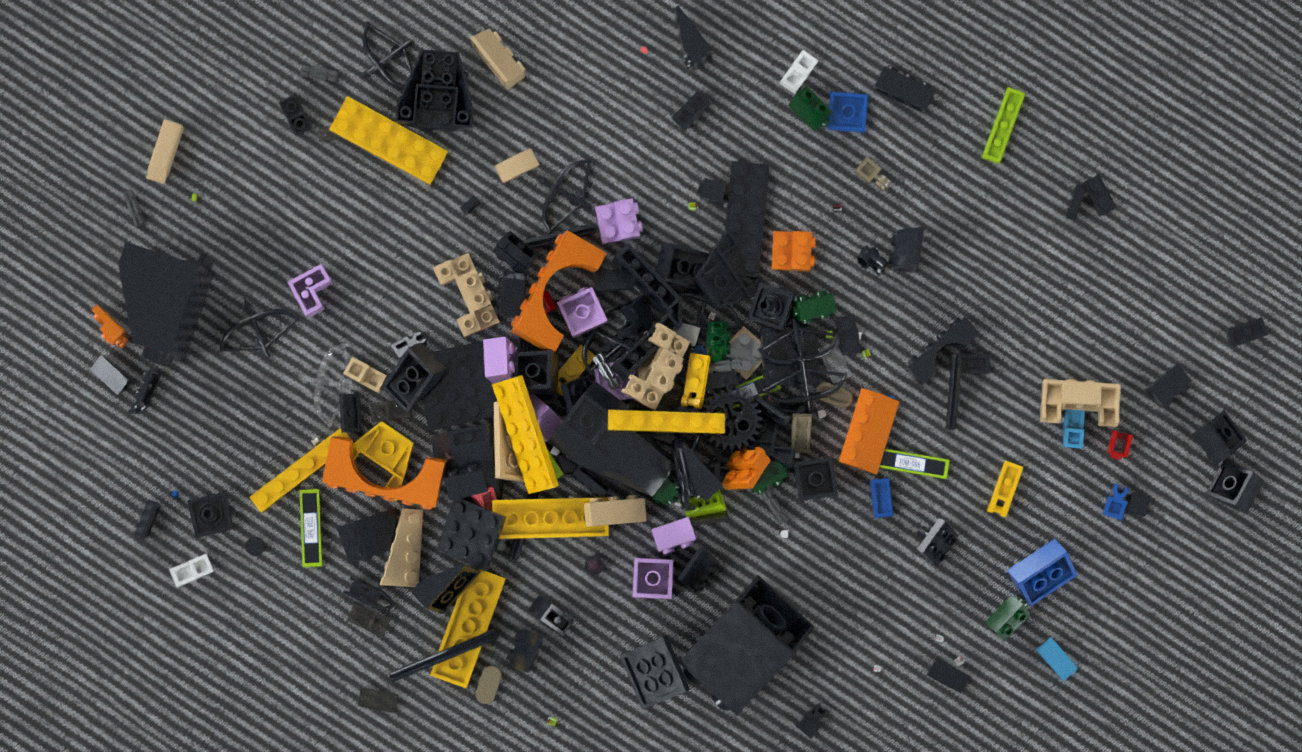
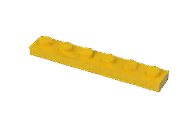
M609 410L608 430L724 434L725 414Z
M341 428L249 498L262 513L326 464L331 437L336 435L351 439L349 435L341 433Z

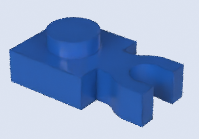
M1113 484V497L1107 496L1102 515L1122 520L1127 501H1123V497L1128 493L1129 488L1124 487L1123 492L1118 493V485Z

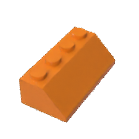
M861 388L839 459L840 464L877 475L899 401Z

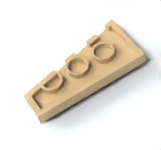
M498 401L494 402L495 478L525 483Z
M402 509L395 532L394 543L391 545V553L386 562L384 576L381 578L380 585L415 587L419 583L423 510Z

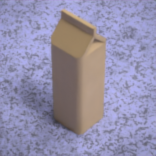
M164 119L148 166L146 179L165 184L184 129L181 124Z

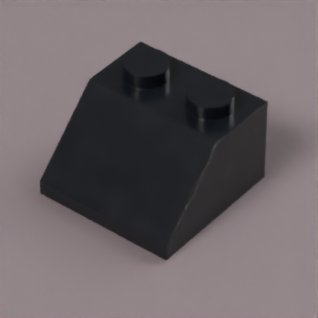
M1225 410L1192 434L1197 444L1202 447L1214 465L1232 455L1247 441Z
M1223 461L1206 495L1234 510L1247 514L1264 480L1253 471Z

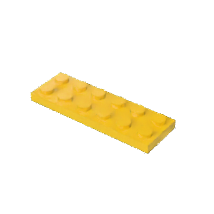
M348 96L329 128V131L428 185H431L448 153L447 150Z
M520 375L492 384L528 494L559 486L523 376Z
M608 497L601 498L602 502L608 501ZM593 498L492 500V511L506 517L499 539L609 536V525L586 527L584 503H590V499Z
M480 570L481 573L457 598L438 652L487 632L506 578ZM482 646L434 665L430 676L467 688Z

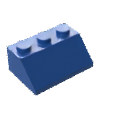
M1053 539L1007 570L1012 582L1029 607L1078 576L1067 551L1056 539Z

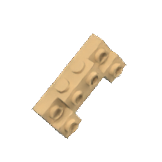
M468 253L433 267L441 286L454 280L456 281L469 309V314L456 319L464 338L500 324L490 302L493 300L490 291H485L483 284L486 283L481 272L477 273Z
M656 323V330L653 336L648 339V341L660 348H658L643 379L641 380L634 375H630L626 388H623L621 391L651 410H655L663 394L672 389L674 385L673 379L682 370V362L684 360L682 357L690 344V341L660 323Z
M1043 379L1040 422L1060 423L1061 409L1096 411L1098 412V426L1117 427L1119 424L1120 384L1096 383L1092 380L1078 382L1074 379H1067L1065 381Z

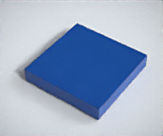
M830 92L829 108L833 111V114L829 118L831 121L828 124L827 130L865 133L868 95Z

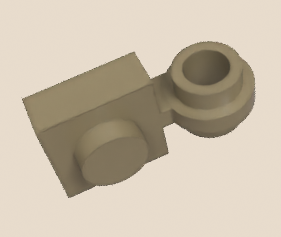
M866 157L857 167L855 173L868 184L875 179L876 182L874 184L881 191L889 188L890 180L884 175L878 176L882 168Z

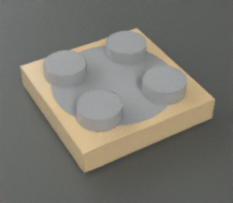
M743 326L729 342L731 343V352L727 354V357L741 359L742 368L738 369L737 373H741V376L747 380L762 364L761 353L757 350L761 348V341Z

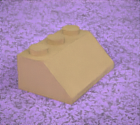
M487 29L470 38L473 48L506 90L525 77L523 72L525 68L519 61L515 62L512 58L514 54L509 47L506 46L504 48L500 43L502 39L496 31L493 33L490 29Z

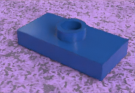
M889 478L870 480L874 518L894 516Z

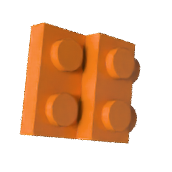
M773 231L771 270L809 272L810 267H814L815 256L811 255V248H815L816 237H812V232Z
M96 305L92 311L95 313L93 317L103 325L100 328L103 332L101 336L112 346L115 344L123 348L129 342L128 338L130 335L103 308Z
M756 447L754 450L742 448L740 451H734L726 464L730 471L722 482L723 488L725 490L753 489L770 462L765 451L760 447Z

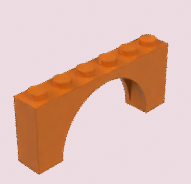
M568 230L563 234L560 233L554 243L557 245L554 251L551 250L548 253L546 266L541 267L537 274L539 277L537 283L534 282L529 289L531 295L528 300L525 299L520 307L522 310L521 314L516 316L511 324L513 326L511 333L543 351L552 350L554 353L564 335L552 326L545 314L543 292L546 283L556 271L564 268L576 267L594 273L599 269L607 254Z
M336 435L331 437L322 483H326L327 487L338 489V486L346 488L345 491L352 493L362 491L366 496L375 497L379 495L383 496V499L387 501H394V499L402 500V504L405 505L420 504L421 508L432 510V507L435 508L438 505L447 460L428 456L425 459L422 470L414 480L399 487H382L369 481L359 471L353 457V439Z

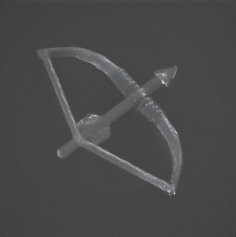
M342 343L326 353L318 368L317 378H310L308 375L298 377L305 384L307 382L316 383L314 406L317 415L329 427L332 426L331 424L340 410V404L328 422L320 408L322 385L337 387L339 392H344L345 394H349L351 390H362V387L352 385V380L349 377L348 380L340 379L338 382L324 380L328 359L339 348L343 347L346 367L349 364L346 351L347 343Z

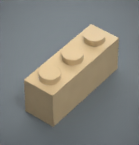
M638 495L626 496V500H620L619 496L608 497V501L603 502L601 498L590 499V503H584L586 527L647 521L645 498L638 499Z

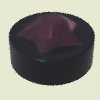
M590 556L587 558L585 570L589 574L598 575L602 572L604 563L600 557Z

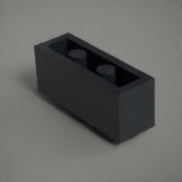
M884 66L873 90L924 114L936 91L932 89L933 86L926 82L919 83L915 81V77L909 74L903 75L893 66Z

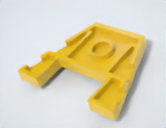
M381 421L352 444L354 461L362 453L393 474L385 487H399L403 485L414 442Z

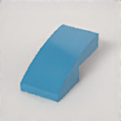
M1065 409L1063 447L1083 449L1085 411Z
M1051 637L1036 649L1062 681H1065L1078 669Z

